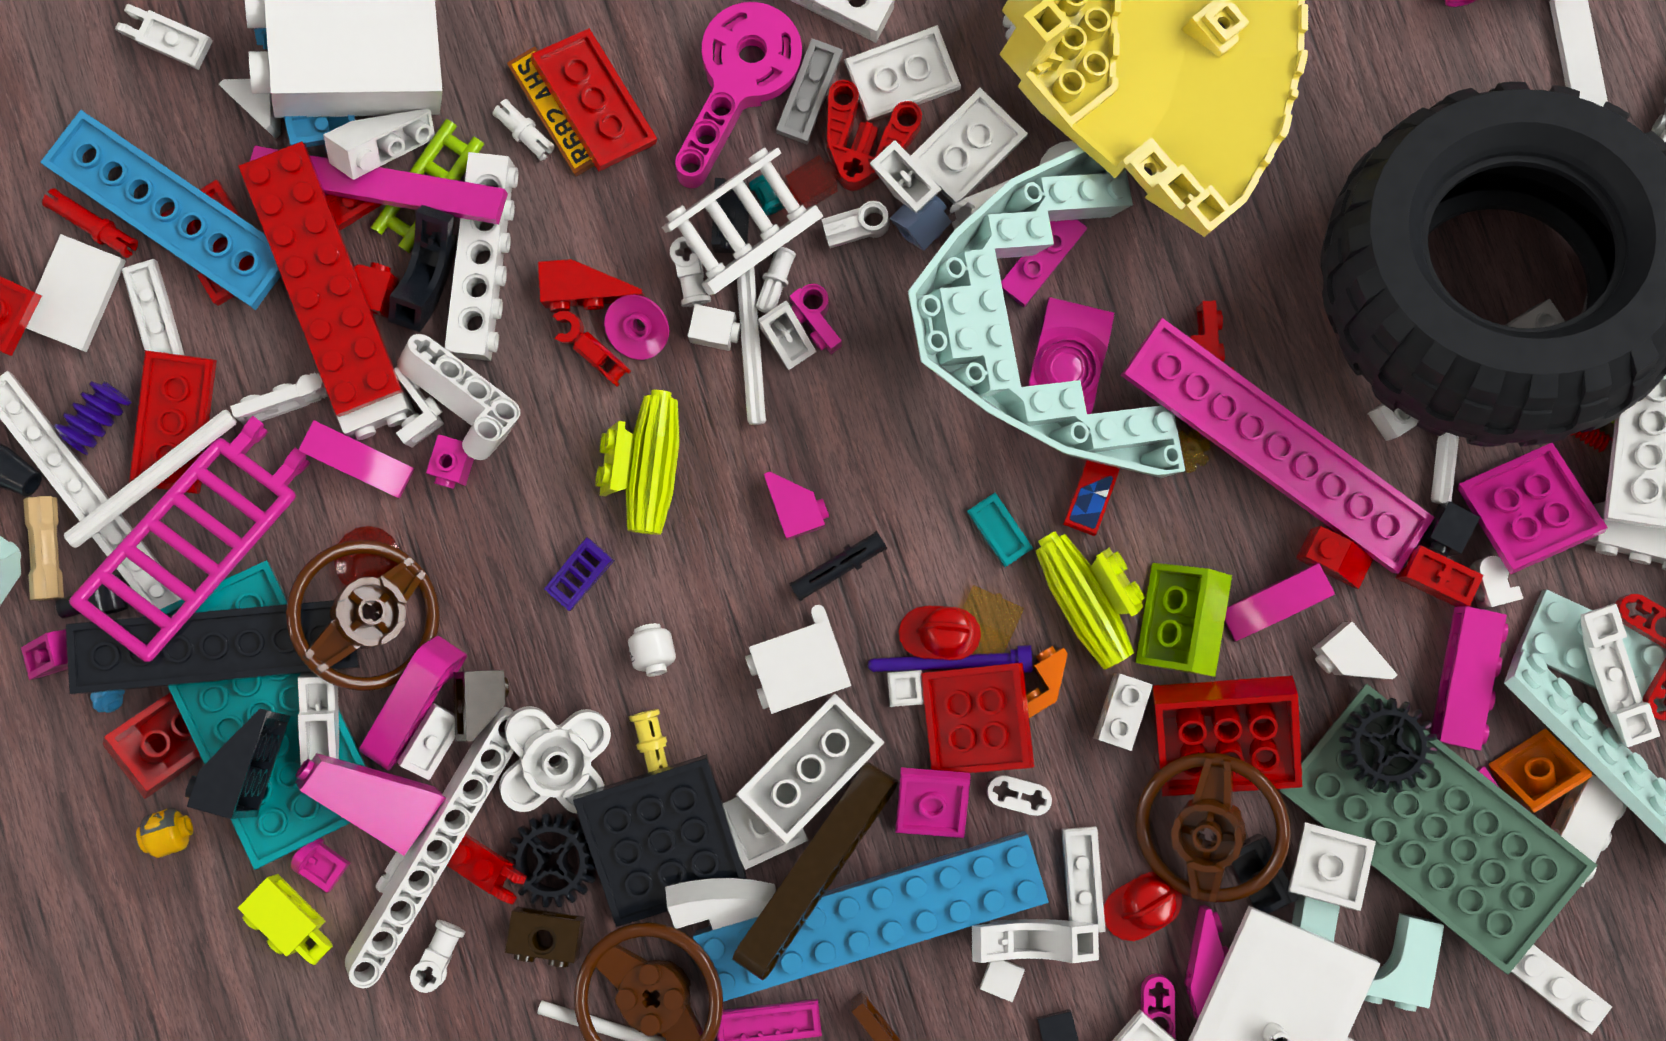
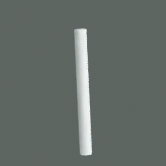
M541 1001L537 1014L578 1026L575 1010ZM590 1015L594 1028L598 1033L624 1041H666L664 1037L657 1035L646 1036L634 1028Z

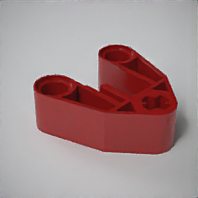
M839 80L832 84L828 94L827 151L840 184L849 191H857L880 178L870 165V162L894 140L905 151L920 132L922 111L912 101H904L896 105L888 126L885 127L875 157L870 156L879 127L873 126L870 122H860L851 149L846 148L858 110L859 93L857 87L851 81ZM847 94L852 98V101L847 105H840L835 101V98L838 95ZM903 115H910L916 122L912 126H903L898 122V119ZM853 167L859 168V173H855L854 177L848 176V171H851Z

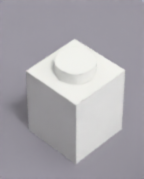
M695 304L688 339L690 343L730 351L731 343L738 342L741 323L736 322L735 312Z

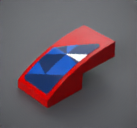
M1086 460L1063 525L1095 536L1104 516L1120 468Z

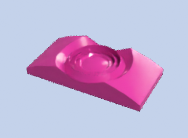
M1049 297L1027 386L1081 380L1087 414H1092L1098 382L1108 349L1114 312Z

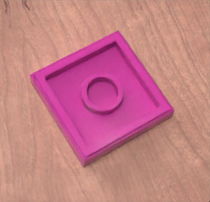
M901 767L895 833L964 838L971 780L970 773Z

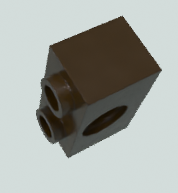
M518 906L511 912L505 953L514 954V959L518 961L534 962L535 958L548 959V964L551 966L569 967V963H575L579 959L585 917ZM539 930H547L552 934V946L546 947L538 942L537 933Z

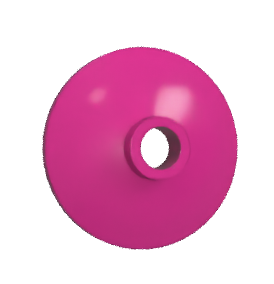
M640 295L622 296L615 300L606 312L604 320L606 335L610 343L621 354L632 359L644 360L656 356L665 347L669 337L668 321L661 308L652 300ZM637 319L641 320L645 327L639 326Z

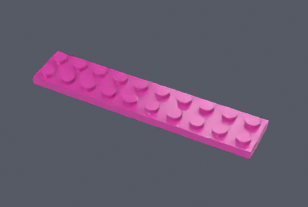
M1163 318L1156 322L1121 374L1127 381L1332 530L1353 541L1372 559L1392 573H1399L1435 518Z

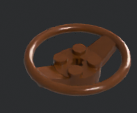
M353 540L339 543L313 557L297 575L289 593L286 610L288 633L295 651L304 664L323 680L341 688L357 691L378 690L396 684L416 651L423 644L437 636L440 618L435 589L423 568L400 549L386 543L371 540ZM352 554H374L390 559L398 564L379 578H359L342 588L334 599L333 607L330 610L332 621L310 646L308 645L302 630L301 605L309 583L323 567L338 558ZM417 586L419 587L426 609L425 629L418 647L402 665L390 672L372 677L346 675L330 668L358 648L369 649L381 646L395 638L405 625V604ZM371 605L374 606L376 612L373 613L376 616L375 620L364 618L362 614L364 612L362 611L363 606L366 608Z
M1197 753L1180 757L1168 763L1149 780L1140 796L1136 811V834L1146 862L1154 873L1168 886L1193 899L1206 902H1231L1253 895L1269 884L1277 875L1289 850L1290 820L1279 792L1271 781L1258 769L1241 759L1229 755ZM1203 767L1194 798L1189 800L1179 812L1171 831L1172 846L1174 850H1177L1180 857L1186 861L1188 882L1169 869L1158 855L1151 839L1149 817L1153 801L1166 782L1183 771ZM1233 772L1252 782L1267 799L1274 814L1276 840L1269 861L1256 876L1240 885L1220 888L1225 867L1231 865L1239 857L1246 838L1245 823L1242 819L1241 811L1233 805ZM1208 828L1213 830L1216 835L1212 841L1205 839L1206 834H1201L1200 831Z
M635 923L610 932L590 950L581 965L574 990L576 1020L585 1041H602L594 1028L588 1006L589 985L595 968L619 990L615 998L616 1005L627 1023L637 1031L642 1032L646 1036H654L660 1033L666 1041L715 1040L723 1014L721 981L708 954L690 936L678 929L663 924ZM637 937H656L676 944L692 957L705 978L709 993V1013L704 1030H702L691 1008L689 989L691 984L683 969L667 960L646 961L620 946V943ZM657 990L661 995L658 998L661 1003H654L650 998L649 992Z

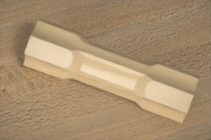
M39 496L23 499L25 525L28 529L31 569L28 575L30 600L64 598L62 571L59 568L57 497Z

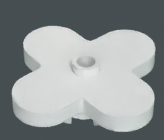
M532 706L519 708L509 716L505 725V736L511 748L518 754L519 760L504 772L500 780V794L505 804L515 811L527 812L539 807L549 797H556L568 811L577 814L573 797L604 787V782L598 772L591 766V761L601 754L609 744L611 732L607 721L598 712L585 709L573 713L561 724L556 725L543 710ZM560 755V760L556 764L548 762L551 757Z

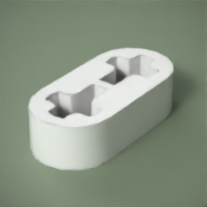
M998 775L993 777L987 785L986 793L988 798L999 807L1039 816L1045 814L1052 804L1050 792L1044 786L1006 775ZM1002 781H1006L1007 788L1017 791L1016 797L1005 795L1003 800H998V794L993 792L994 786H1000ZM1035 790H1040V796L1045 799L1043 805L1038 804L1036 809H1031V803L1021 799L1022 793L1034 795Z

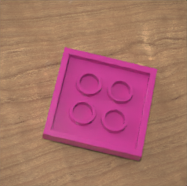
M1549 443L1460 483L1457 488L1471 512L1480 517L1479 525L1510 575L1599 536L1608 529L1553 443Z

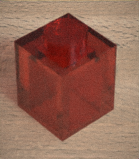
M820 155L785 176L788 189L798 204H803L805 208L817 205L838 192L836 180L839 179V175L830 161L824 163Z

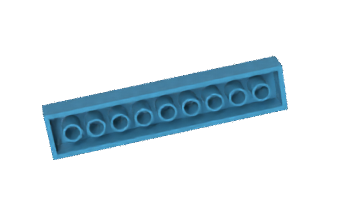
M1025 831L826 891L774 969L764 980L759 979L732 960L740 942L758 917L715 930L712 929V926L696 930L693 939L705 950L718 972L724 1002L972 925L1049 903L1029 836Z

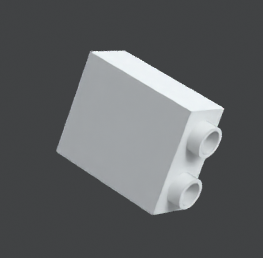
M245 0L247 28H266L268 51H249L252 94H271L274 118H283L284 116H384L426 108L431 110V115H440L442 80L435 0Z

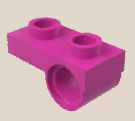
M808 284L789 296L790 303L792 304L791 308L800 324L806 322L813 331L809 336L821 351L826 348L832 355L842 347V340L823 318L829 308L826 290L818 284ZM817 295L823 300V303L818 309H809L804 305L805 299L808 296Z

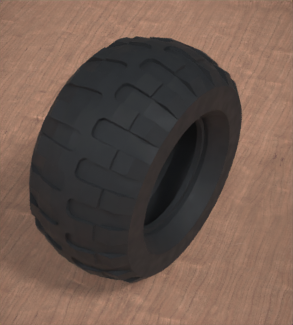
M1526 82L1498 83L1495 88L1484 93H1478L1473 88L1463 89L1447 95L1430 109L1422 107L1387 132L1382 137L1378 146L1370 149L1355 164L1336 199L1322 245L1320 268L1323 275L1322 297L1330 325L1333 327L1334 333L1339 335L1340 340L1338 343L1345 359L1357 376L1363 375L1372 385L1374 396L1383 405L1393 412L1399 408L1407 415L1419 420L1416 426L1429 433L1441 436L1447 432L1466 438L1467 444L1483 447L1501 446L1506 443H1518L1520 447L1534 446L1564 440L1570 434L1579 431L1581 433L1592 431L1610 423L1625 410L1644 399L1666 375V143L1653 131L1643 133L1635 125L1627 121L1630 114L1620 107L1607 101L1602 107L1594 102L1579 98L1580 91L1558 85H1553L1549 91L1530 90ZM1477 210H1508L1533 217L1560 234L1576 253L1586 277V309L1583 313L1568 321L1542 328H1515L1483 319L1460 305L1438 279L1430 259L1428 235L1447 220Z

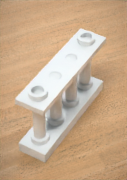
M765 147L748 158L751 165L687 210L681 205L666 216L669 222L662 226L664 232H670L678 227L706 268L707 272L705 274L708 279L702 282L701 286L708 295L719 292L823 217L816 205L805 208L803 204H798L770 162L781 154L779 148L769 152ZM757 170L761 171L789 213L786 215L789 221L781 227L771 223L743 181ZM730 189H733L762 232L760 234L762 240L753 247L750 243L745 244L716 201L717 198ZM703 208L707 210L734 250L732 255L735 260L726 266L722 262H717L689 221L690 217Z

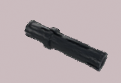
M877 530L853 546L846 545L843 547L845 551L817 566L797 580L790 582L789 584L799 601L801 602L807 596L830 584L852 569H861L863 567L862 563L887 550L888 548Z

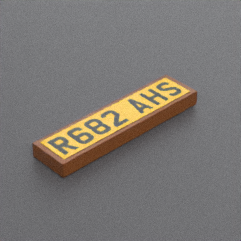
M534 46L507 62V65L575 177L595 165L530 60L531 54L538 51Z

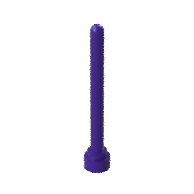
M1019 645L1017 649H1010V653L972 654L962 660L923 659L919 657L873 658L868 661L867 666L872 672L974 668L1023 662L1024 673H1031L1032 651L1031 645Z

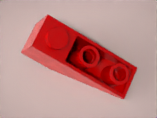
M572 259L538 262L540 302L545 308H550L551 312L570 311L571 306H584L586 310H599L604 308V304H611L622 296L640 295L645 297L642 289Z

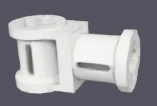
M679 237L670 247V256L675 262L677 276L681 282L683 293L681 306L693 307L695 304L703 305L711 302V297L706 294V291L701 286V283L704 282L702 262L695 252L690 254L689 261H685L681 257L684 254V249L687 247L692 252L694 251L684 237Z
M443 920L436 921L435 926L437 929L431 943L425 949L420 962L411 971V984L419 992H432L446 979L447 966L452 958L458 939L465 935L463 929ZM428 967L433 969L432 975L436 977L430 982L424 980L426 974L422 972Z

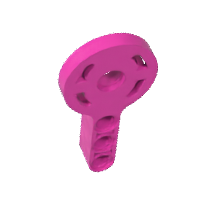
M759 2L738 3L722 10L707 26L702 39V61L707 81L713 90L675 159L677 179L684 187L697 188L705 182L744 109L761 106V102L781 95L796 79L802 60L801 38L791 19L779 9ZM736 19V20L732 21L731 23H729L727 26L723 27L725 24H727V23L730 22L731 20ZM786 35L789 37V39L784 37L782 42V36ZM714 41H715V42H716V43H715V48H714V57H715V58H714V61H713V44H714ZM747 46H757L764 52L765 56L758 62L748 63L742 60L739 54ZM789 47L791 48L790 59H789ZM770 76V77L767 78L766 80H764V81H762V82H760V83L757 84V82H759V81L765 79L766 77ZM721 107L730 111L724 116L714 113L717 108ZM705 135L712 136L715 139L710 144H703L698 141L699 138ZM690 163L700 167L693 173L683 170V167Z

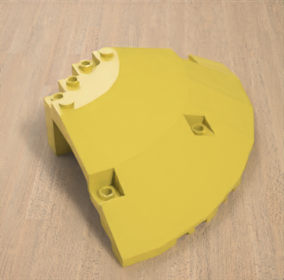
M1008 0L1002 9V12L1016 28L999 55L1021 79L1018 87L1038 111L1114 178L1127 169L1146 191L1147 195L1145 198L1203 237L1208 235L1247 202L1258 184L1263 171L1275 156L1274 153L1280 143L1289 133L1293 117L1291 110L1294 100L1298 97L1299 91L1297 87L1300 76L1304 73L1308 57V50H1304V33L1308 30V5L1305 4V0ZM1144 167L1149 168L1152 171L1153 175H1149L1145 171Z

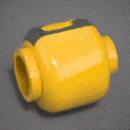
M168 808L147 815L136 830L138 845L144 853H149L155 858L184 850L189 843V835L193 834V824L189 816H183L175 808Z

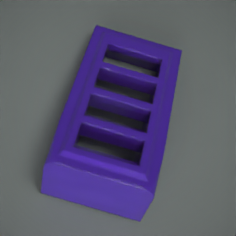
M586 537L544 590L568 611H571L615 560L590 538ZM587 552L600 562L597 567L583 557ZM578 562L591 572L588 578L574 567ZM569 572L583 583L580 588L566 577ZM560 582L574 593L571 599L557 588Z

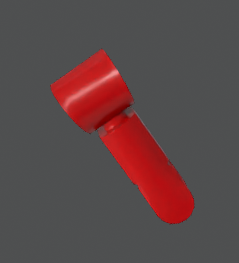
M569 311L555 313L553 317L557 321L571 323V330L566 334L558 333L554 339L563 344L574 343L573 349L606 379L618 387L620 385L618 382L626 372L629 374L631 370L589 332L584 333V324L578 316ZM611 358L616 364L607 372L602 366Z

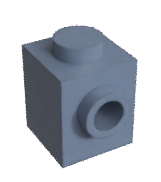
M937 196L930 200L918 213H915L903 204L890 218L905 240L922 250H925L935 239L939 238L952 222L944 212L947 208L946 205Z

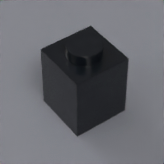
M1450 501L1438 504L1433 514L1435 518L1420 540L1429 544L1428 549L1445 557L1462 554L1480 517Z

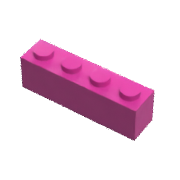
M1469 606L1454 607L1430 733L1436 734L1437 739L1443 744L1481 751L1482 745L1488 740L1489 726L1486 722L1488 712L1493 709L1496 699L1493 685L1495 677L1500 674L1502 668V658L1499 657L1501 643H1504L1508 636V624L1505 623L1506 614Z

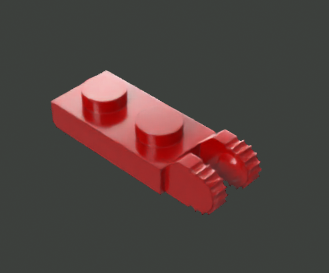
M467 834L464 835L447 864L449 868L488 894L508 904H514L517 896L503 887L506 878L516 884H524L527 878L526 875L512 867L513 863Z

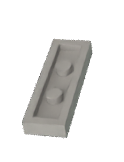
M811 38L776 128L777 134L808 145L843 55V49Z

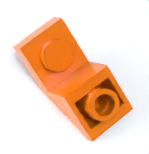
M1050 646L1035 656L1038 662L1033 664L1032 668L1046 689L1041 692L1039 687L1026 693L1029 718L1057 701L1068 655L1065 648L1055 650L1053 646Z

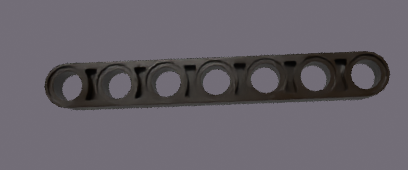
M869 762L863 766L740 942L732 958L734 962L761 980L768 977L891 798L897 787L898 780Z

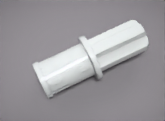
M780 247L774 252L768 272L762 276L765 281L756 303L759 311L767 314L777 306L783 287L788 286L786 279L796 256L794 251Z

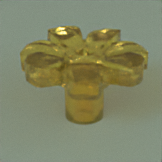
M1183 430L1179 431L1178 435L1185 472L1193 473L1197 468L1196 463L1200 466L1207 464L1209 457L1204 452L1210 450L1211 446L1208 440L1199 441L1201 434L1196 430H1192L1189 436Z

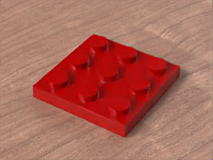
M1023 662L921 673L931 770L977 773L1035 767Z

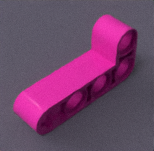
M436 636L423 644L408 663L361 744L359 752L387 771L390 770L399 760L443 684L453 678V672L459 671L466 660L467 654L440 636Z

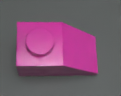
M772 472L764 473L787 541L825 528L823 519L829 518V514L823 498L816 500L814 492Z
M66 629L45 633L21 647L29 680L68 669Z

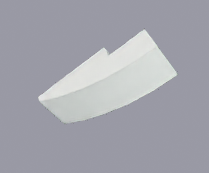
M313 672L301 673L298 677L300 709L298 729L301 765L307 759L312 760L316 753L339 759L338 686L323 680Z
M710 878L687 881L665 887L667 908L675 929L709 919L712 929L715 930L759 917L777 891L775 884L738 878Z

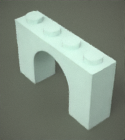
M1297 894L1298 900L1295 903L1292 924L1334 942L1340 906ZM1399 913L1391 955L1387 962L1378 969L1364 1001L1382 1004V999L1395 1001V1007L1415 1012L1417 1006L1429 1008L1444 924L1427 918Z

